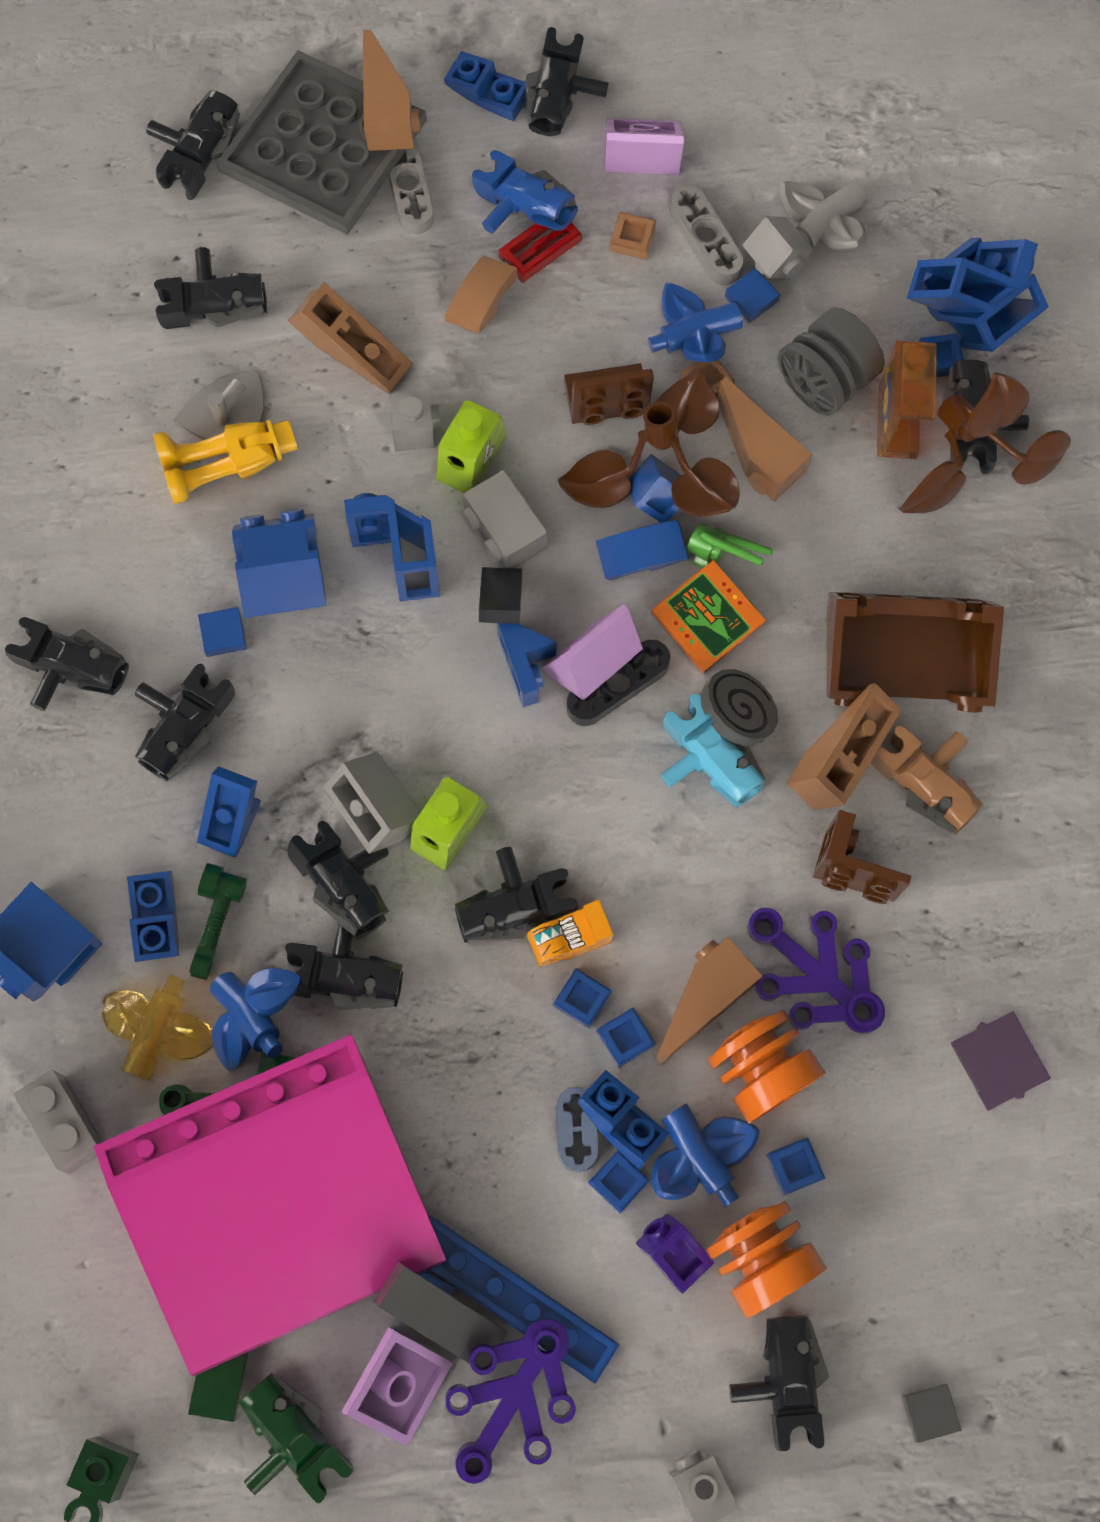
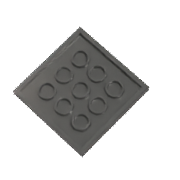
M297 50L219 158L217 165L220 172L348 235L406 149L368 151L364 131L363 81ZM419 108L422 128L427 121L426 111Z

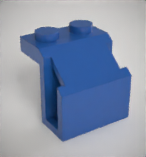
M970 238L945 258L963 257L974 261L979 242H982L981 238ZM926 272L921 290L949 289L951 282ZM1030 273L1025 285L1007 294L994 305L997 307L990 312L943 313L930 307L927 308L937 321L948 322L962 336L960 344L964 349L993 352L1049 306L1035 274ZM961 286L960 292L965 293L969 289ZM1028 288L1033 299H1020L1016 297Z
M1027 239L979 242L974 261L963 257L918 260L907 299L943 313L990 312L997 307L994 305L1014 289H1020L1027 283L1028 276L1034 267V257L1038 244ZM928 272L950 281L949 289L921 290L925 273ZM961 286L969 289L965 293L960 292Z
M362 493L356 495L353 499L344 500L352 547L391 543L400 602L440 597L431 520L424 516L422 518L395 504L394 499L386 495L377 496L373 493ZM400 537L426 551L427 560L403 563ZM428 571L429 588L406 590L405 573Z
M291 509L280 512L281 518L265 520L264 515H251L240 518L241 524L234 525L232 537L237 560L235 562V570L244 618L326 606V593L316 539L314 513L305 514L304 509Z
M31 881L0 914V987L14 999L23 994L34 1002L41 998L54 982L60 986L68 983L103 943Z

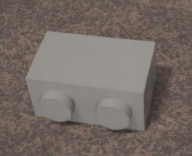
M504 469L463 493L464 510L461 511V515L472 532L478 530L485 539L483 547L493 563L500 561L504 568H515L547 548L548 532Z
M378 751L343 762L323 785V788L369 854L404 841L412 832V826L421 813Z
M51 1069L13 1093L57 1170L70 1174L97 1156L93 1146L103 1141L64 1075Z

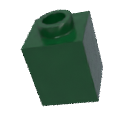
M98 1436L86 1439L66 1486L80 1491L81 1494L67 1505L64 1512V1520L67 1522L73 1521L77 1510L80 1507H86L91 1513L89 1522H101L103 1519L101 1502L110 1504L120 1500L139 1454Z

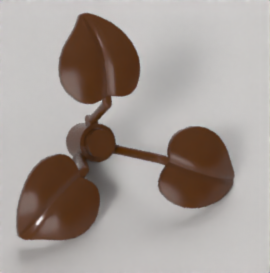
M698 369L683 377L668 388L656 402L646 407L643 413L645 430L638 432L639 440L630 465L627 468L625 460L615 452L600 450L590 453L576 462L565 475L558 479L562 490L573 500L589 507L606 508L619 504L631 493V483L627 477L635 473L645 443L648 442L659 450L672 447L679 465L685 473L676 478L671 487L672 500L679 510L692 516L701 517L727 513L736 508L740 498V490L737 478L730 467L718 459L708 457L698 461L691 469L680 447L678 438L680 430L687 434H698L712 427L719 417L718 399L709 386L702 370Z
M994 372L986 393L975 408L962 394H955L941 404L937 415L949 429L944 437L950 443L954 463L946 461L934 468L898 509L903 513L911 514L932 512L947 505L959 493L966 481V476L960 471L964 466L957 439L970 442L976 438L988 436L1012 457L1021 461L1015 467L1011 476L1017 483L1027 485L1038 482L1056 468L1070 447L1071 438L1062 430L1047 432L1039 437L1025 454L1017 451L995 432L999 427L1008 426L1021 416L1029 403L1030 396L1027 389L1019 381L1010 376Z

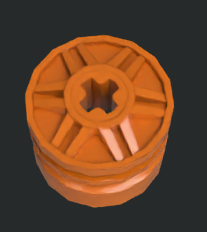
M784 1010L770 1016L757 1018L725 1039L716 1053L707 1060L713 1070L729 1061L734 1065L731 1070L719 1079L723 1085L740 1078L746 1083V1086L734 1097L733 1101L748 1124L764 1116L826 1074L810 1049L803 1050L792 1056L786 1048L800 1034L796 1028L780 1037L775 1033L777 1029L790 1019Z
M786 1200L777 1205L760 1207L724 1229L716 1241L705 1249L710 1259L719 1256L727 1250L732 1254L734 1259L717 1269L720 1276L737 1270H741L745 1276L730 1291L745 1318H749L780 1301L827 1269L811 1242L792 1249L789 1246L787 1240L801 1227L798 1220L781 1230L775 1223L776 1220L791 1211Z

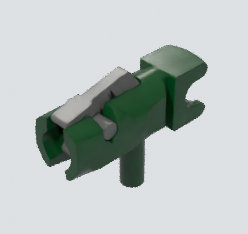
M269 1374L239 1402L251 1422L255 1434L258 1437L264 1436L271 1446L268 1451L271 1456L244 1480L245 1485L254 1495L261 1491L288 1465L297 1476V1481L317 1504H320L327 1494L326 1488L320 1481L319 1475L321 1470L325 1468L334 1469L343 1478H347L353 1473V1465L318 1428L322 1412L321 1408L277 1375Z

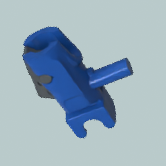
M493 150L490 153V157L495 161V170L488 173L481 170L473 171L472 182L477 194L495 205L498 204L482 222L483 227L489 233L493 234L512 212L518 213L520 211L527 215L532 222L557 231L566 229L576 217L578 206L575 202L576 196L546 170L533 174L516 167L513 158L500 151Z

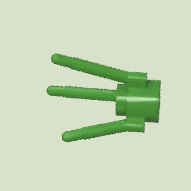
M701 523L693 532L687 546V551L696 555L693 564L700 568L705 567L712 560L716 563L720 562L726 552L757 565L763 564V558L745 549L765 555L772 554L770 547L729 534L718 527L713 529L704 523Z

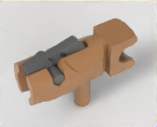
M897 726L891 737V744L899 753L893 754L880 747L870 762L889 781L894 779L907 790L906 806L909 809L928 818L955 835L970 822L983 806V803L976 797L965 781L962 779L957 780L948 772L950 767L947 764L968 743L967 739L959 732H955L930 756L921 748L922 742L905 727Z

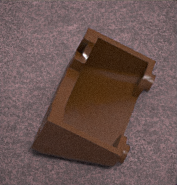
M829 592L827 603V697L834 699L835 705L850 706L870 684L876 683L889 697L948 700L958 704V711L979 713L982 712L983 706L995 707L1004 607L992 601L971 598Z

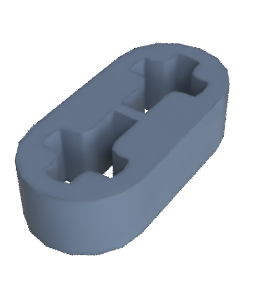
M580 1087L568 1088L562 1092L557 1100L556 1107L559 1159L564 1168L575 1173L585 1172L590 1169L598 1156L597 1127L584 1111L580 1117L581 1126L573 1127L571 1112H564L563 1105L570 1104L572 1096H579L580 1098L587 1091ZM573 1133H581L582 1146L590 1148L591 1155L584 1156L583 1164H575L574 1158L566 1156L565 1153L566 1149H570L573 1146Z

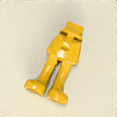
M265 420L266 426L264 422L225 425V432L191 444H177L166 432L153 434L174 505L184 503L189 498L190 492L203 484L232 474H238L241 480H245L264 470L274 462L281 461V454L298 450L289 420L271 424L270 420ZM226 453L229 455L195 469H180L199 460Z

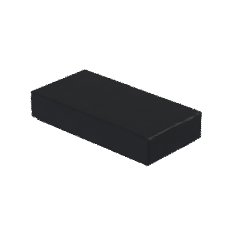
M482 567L479 622L520 623L522 568Z

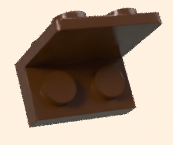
M641 363L564 375V385L572 424L594 425L609 418L622 417L624 419H633L641 416L651 402L654 380L653 370H643Z
M839 810L825 832L813 877L822 880V885L832 890L846 891L849 888L862 892L864 899L874 903L887 904L888 901L894 902L909 886L912 876L848 856L853 854L859 836V830L853 828L856 814Z

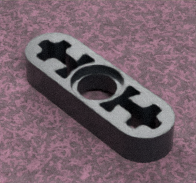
M658 640L641 642L643 649L616 672L628 677L630 681L629 688L624 692H614L605 681L599 686L603 696L593 702V712L588 713L585 709L578 712L576 709L578 708L579 697L570 692L567 698V714L569 718L581 726L593 725L661 679L667 673L670 663V652L666 645ZM648 653L651 657L659 655L658 667L655 668L652 664L646 665L640 670L639 677L641 680H638L635 669L644 663V654ZM597 689L585 698L584 701L587 702L596 697Z

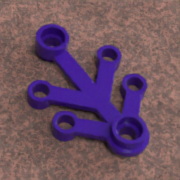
M771 908L756 910L747 924L748 934L752 940L763 945L771 944L807 975L778 977L771 973L763 975L756 984V993L762 1000L773 1001L779 995L828 993L840 1003L838 1005L813 1007L807 1002L796 1003L789 1011L788 1017L790 1018V1024L799 1030L807 1029L815 1023L844 1022L852 1031L867 1034L881 1026L885 1018V1007L882 1000L876 994L870 992L867 960L870 957V947L865 941L853 939L843 949V959L851 966V990L838 977L834 932L837 929V919L832 913L820 911L815 914L810 922V930L817 937L818 962L782 931L783 920L777 911ZM820 918L827 919L831 924V929L827 932L819 930L816 925L817 920ZM761 921L769 923L772 929L771 933L768 935L760 934L756 927L757 923ZM850 947H860L864 953L863 959H853L849 953ZM766 980L773 981L777 986V992L772 995L765 993L762 989V983ZM863 1005L867 1007L870 1012L869 1019H859L855 1013L856 1006ZM797 1009H805L809 1013L810 1019L807 1023L797 1021L795 1018V1011Z
M549 1318L539 1319L527 1328L524 1338L494 1346L488 1344L475 1346L469 1358L472 1370L479 1375L490 1374L498 1363L525 1358L516 1374L471 1386L456 1384L451 1386L446 1392V1407L451 1414L456 1416L467 1414L474 1405L501 1399L475 1442L465 1443L457 1451L455 1457L456 1471L463 1481L476 1484L484 1481L490 1475L492 1470L491 1453L518 1408L526 1437L523 1444L526 1459L532 1464L540 1465L550 1458L552 1452L551 1444L548 1437L543 1434L532 1387L542 1367L551 1395L547 1403L550 1418L556 1423L564 1424L571 1421L576 1412L574 1400L567 1394L560 1361L567 1354L569 1337L563 1325L558 1321ZM549 1335L555 1339V1345L551 1350L543 1351L538 1347V1341L542 1336ZM483 1351L488 1352L492 1356L491 1363L486 1367H480L474 1361L476 1355ZM457 1392L466 1394L468 1402L463 1407L453 1406L450 1401L453 1394ZM559 1400H565L570 1404L569 1411L564 1415H557L553 1412V1406ZM535 1441H541L546 1445L545 1452L539 1456L532 1455L529 1452V1446ZM475 1457L482 1461L483 1466L478 1472H470L466 1469L465 1464L470 1458Z

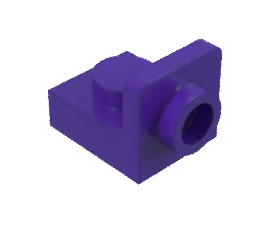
M665 1214L662 1218L652 1221L645 1228L643 1236L636 1242L639 1249L651 1258L675 1289L682 1294L715 1263L687 1228L669 1214Z

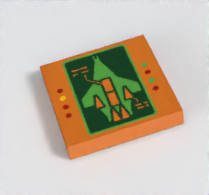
M714 560L651 610V615L702 674L766 622L763 616Z

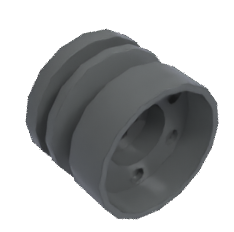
M833 307L823 313L809 325L807 332L796 336L793 342L787 344L779 351L778 355L780 371L795 395L809 408L827 416L836 413L843 403L850 401L855 391L865 388L882 373L885 366L883 351L870 329L856 315L838 307Z

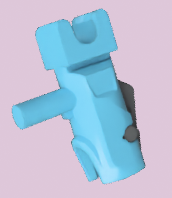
M692 694L688 708L689 713L693 717L692 719L682 720L673 711L667 712L663 718L665 730L680 748L683 746L689 754L660 774L661 779L670 788L692 771L696 770L699 773L704 771L711 779V787L737 808L752 799L764 788L765 777L749 746L730 742L717 733L711 725L714 720L709 712L705 715L701 707V697L698 694Z

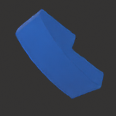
M463 51L460 52L444 78L445 84L456 93L474 104L511 121L516 119L526 102V85L524 81L498 73L493 61Z
M678 520L637 528L596 540L605 579L609 581L646 569L654 571L689 560L681 525Z
M172 871L127 876L132 919H129L134 961L139 962L179 956Z
M605 1070L579 1098L578 1103L608 1141L640 1170L665 1142L669 1132L636 1106L640 1098L638 1095Z

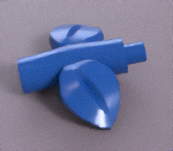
M666 283L662 292V310L669 324L660 328L661 334L649 337L648 342L652 353L666 349L668 353H672L682 349V353L687 360L713 362L719 360L725 354L726 343L720 334L743 328L741 313L735 302L706 309L704 302L693 292L677 284Z
M279 968L263 969L250 978L247 986L232 972L223 973L214 979L210 986V993L228 1012L220 1015L213 1026L212 1041L220 1062L227 1070L238 1068L247 1057L251 1046L257 1052L264 1051L269 1058H275L280 1055L283 1050V1046L278 1041L280 1032L270 1018V1015L279 1012L292 999L302 980L299 974Z
M687 1103L664 1117L661 1121L669 1132L676 1148L662 1153L655 1161L652 1171V1184L657 1196L666 1200H679L693 1194L699 1183H701L709 1196L713 1193L717 1194L724 1207L740 1198L730 1183L735 1177L727 1167L740 1163L753 1150L760 1133L757 1126L752 1123L748 1124L747 1121L739 1118L725 1116L715 1118L701 1131Z

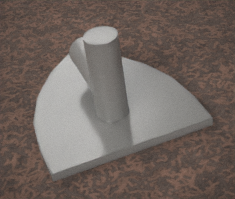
M258 370L234 373L210 383L198 391L185 404L173 420L174 423L205 440L225 432V425L261 422L264 412V391Z

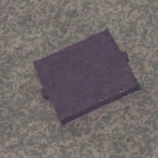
M1014 1011L988 1024L981 1022L977 1025V1030L950 1043L987 1111L1014 1097L1020 1100L1024 1098V1092L1051 1079Z

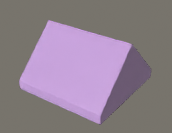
M606 118L604 172L679 175L684 145L681 121Z
M623 603L601 617L542 667L543 671L582 700L587 698L643 649L629 609Z
M389 1327L344 1406L342 1413L408 1446L453 1362L397 1329Z

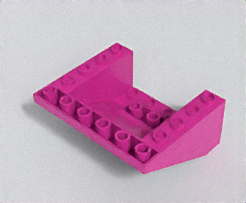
M352 1034L93 1146L109 1192L187 1369L192 1376H196L379 1293L398 1261L417 1274L424 1273L447 1262L370 1072Z

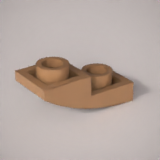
M482 256L456 292L445 314V321L462 327L465 330L480 333L498 313V300L516 281L517 267Z

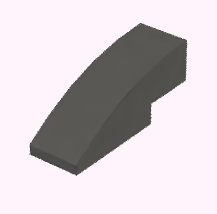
M399 1261L373 1301L381 1309L469 1364L470 1353L475 1346L479 1344H488L490 1346L501 1344L508 1333ZM483 1351L476 1355L474 1361L478 1366L486 1367L492 1360V1356L488 1352Z

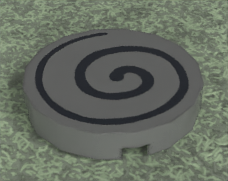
M723 669L714 674L705 683L701 691V707L705 715L709 712L714 720L711 724L713 728L730 742L742 746H753L755 743L763 742L774 732L778 723L777 707L766 688L748 673L736 669Z

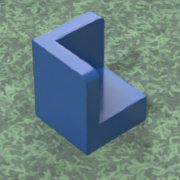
M650 454L629 479L631 483L630 495L634 505L658 522H668L679 510L672 500L671 487L674 480L681 475Z

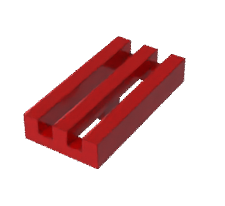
M572 222L564 230H554L547 236L541 237L534 242L532 247L518 257H515V253L550 229L535 223L498 250V257L503 262L506 261L509 265L517 267L518 279L524 283L582 241V233Z

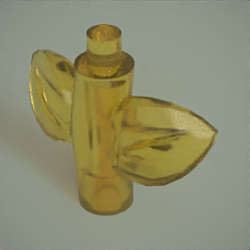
M169 974L163 990L156 988L150 1002L142 994L129 990L115 991L105 996L102 1003V1017L107 1029L113 1036L131 1040L122 1071L150 1081L159 1052L176 1062H187L204 1055L214 1047L212 1029L209 1025L194 1014L179 1012L185 1000L179 997L185 980Z

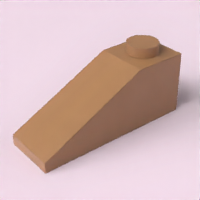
M363 30L364 131L368 151L414 149V133L421 132L419 108H412L409 90L371 30Z
M325 282L312 290L287 320L317 348L387 393L393 390L413 364L412 361Z
M725 377L720 381L717 399L742 468L752 488L761 495L766 494L775 502L807 472L812 454L732 381Z
M876 683L870 684L806 751L786 784L813 810L845 805L902 710Z
M729 937L720 944L713 939L695 955L699 962L693 968L655 1058L660 1065L737 1002L762 978L759 971Z

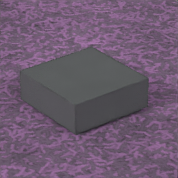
M942 1384L902 1396L915 1442L920 1443L962 1431L948 1384Z

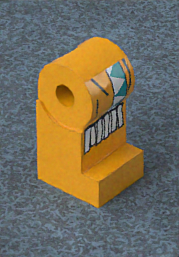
M598 899L584 905L580 910L531 929L527 932L526 936L538 966L542 967L564 959L566 961L612 943L613 933Z

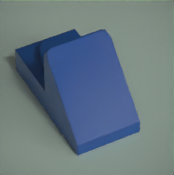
M497 623V635L522 706L526 707L538 703V688L544 687L536 662L556 656L557 643L520 624Z
M220 766L215 769L210 779L197 843L236 858L260 807L261 800L254 797L258 781Z

